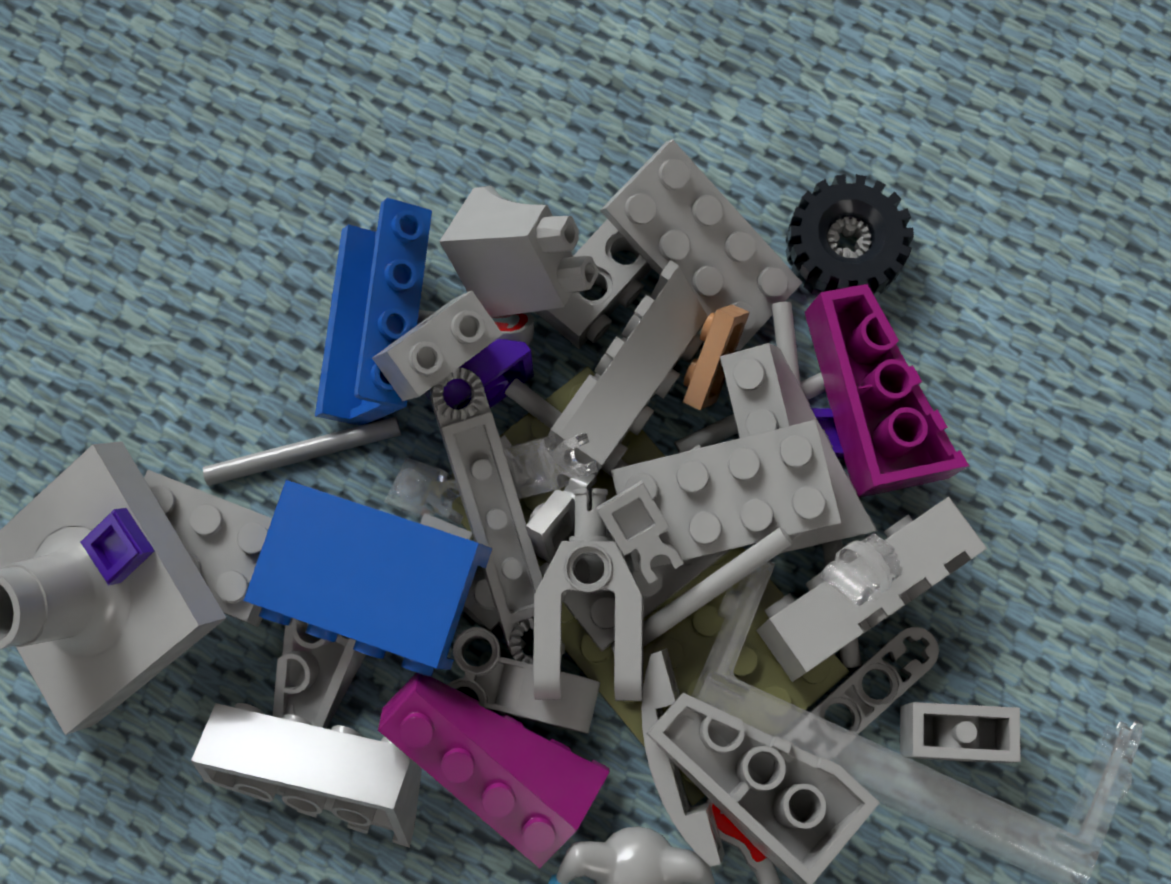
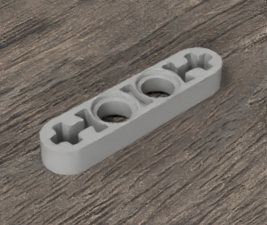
M919 627L907 628L896 634L791 728L782 739L789 742L794 739L799 744L806 742L815 734L807 729L806 726L811 721H814L820 735L832 742L833 746L826 751L823 742H819L809 753L830 760L933 667L939 654L936 639L926 629ZM905 638L911 643L921 640L925 645V648L921 651L925 661L921 664L920 661L914 659L903 666L900 671L908 675V678L902 682L896 669L883 661L882 658L888 653L890 660L894 662L907 650L906 646L902 643ZM868 671H881L887 676L890 689L885 698L879 700L872 699L864 692L862 680ZM832 704L844 705L852 714V725L843 734L832 732L825 724V711Z

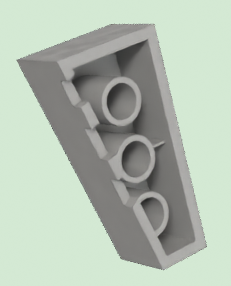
M947 497L915 520H912L907 515L884 531L888 538L874 547L872 542L868 541L845 557L849 565L836 574L831 567H828L805 584L809 592L796 601L789 593L765 610L769 619L756 631L792 682L987 549L950 497Z

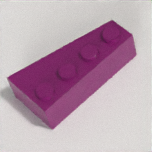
M868 284L821 292L804 313L833 413L840 445L843 449L849 478L857 491L858 497L862 498L949 479L969 467L961 450L956 452L944 431L948 427L938 409L933 411L919 384L922 383V380L913 365L908 366L896 345L899 339Z

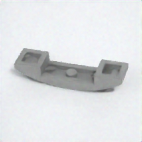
M663 649L651 654L645 674L642 695V730L645 751L656 789L672 822L696 854L712 867L722 863L725 853L711 803L690 807L679 767L646 734L664 714L662 707L672 705L680 696L668 649Z

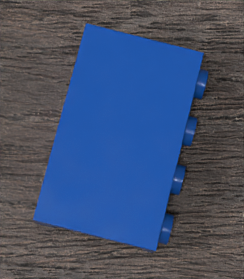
M386 198L380 205L376 232L349 224L342 229L315 417L353 425H365L407 407V400L402 401L372 358L417 326L432 210Z
M286 480L243 601L260 606L259 617L287 626H289L291 618L308 623L305 633L336 642L339 634L356 640L353 647L355 651L383 659L386 651L404 657L401 667L432 676L434 668L451 670L454 659L447 657L477 566L487 567L493 548Z

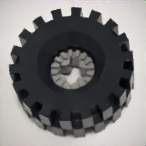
M846 174L836 175L832 185L829 186L826 179L815 185L813 193L808 190L801 197L799 206H796L787 230L785 241L788 242L785 252L787 261L792 260L794 263L791 271L798 278L800 276L804 277L806 281L803 287L810 293L815 288L826 292L868 284L873 295L876 292L882 294L889 288L892 281L896 280L912 250V247H909L914 238L913 227H906L911 219L908 208L901 211L897 209L901 201L897 193L894 191L889 197L882 194L886 184L876 180L872 188L865 185L867 176L856 174L853 183H847ZM840 233L846 238L854 235L858 239L854 246L855 252L851 251L848 247L843 249L837 248Z

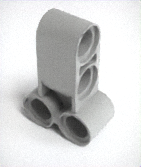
M472 627L464 630L457 637L453 646V656L457 665L465 672L464 679L460 678L451 681L448 686L458 691L469 689L476 692L479 698V705L490 711L589 734L600 682L561 672L562 700H535L533 664L502 657V650L497 638L484 628ZM474 640H485L492 647L490 660L485 665L479 667L467 664L464 658V651L467 645Z

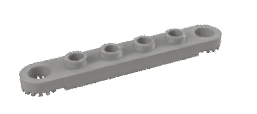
M457 368L430 389L431 403L474 541L493 548L487 567L483 568L508 651L516 661L533 664L534 655L524 654L519 642H521L520 638L524 635V631L534 628V594L543 579L531 538L528 536L526 522L493 414L487 401L484 386L480 378L472 371L465 368ZM457 378L466 381L472 392L468 405L458 410L446 405L442 394L447 382Z

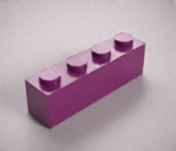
M417 672L382 708L378 731L538 868H541L578 830L610 773L609 767L595 760L590 762L572 753L570 747L552 738L549 741L523 728V723L507 715L502 717L480 706L478 700L431 676Z

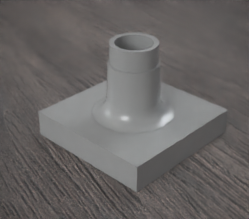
M122 441L91 445L0 530V649L12 646L17 648L65 735L91 727L101 721L226 619L225 614ZM127 508L155 552L122 583L108 586L80 541L114 509Z

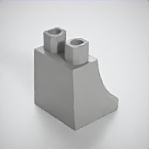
M491 185L472 189L439 241L467 292L471 290L474 292L490 317L565 307L573 292L590 290L598 276V268L592 256L573 257L571 253L579 240V229L572 216H553L548 205L512 202L500 196Z

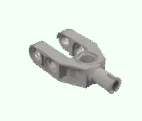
M587 488L574 489V536L569 537V541H561L534 594L535 700H562L560 674L562 655L565 654V643H562L561 611L566 593L580 591L593 594L612 591L615 594V701H642L644 596L616 541H611V537H606V525L596 510L597 506L606 502L608 490L592 488V510L589 511V491H587ZM585 555H598L604 563L603 576L595 583H582L576 574L577 563Z

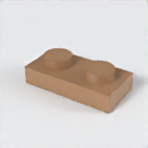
M729 305L717 309L715 313L712 312L707 317L700 334V340L704 341V345L699 359L695 358L691 362L684 377L683 384L688 389L683 403L702 410L717 402L725 381L720 356L736 351L750 313L749 311L735 305Z

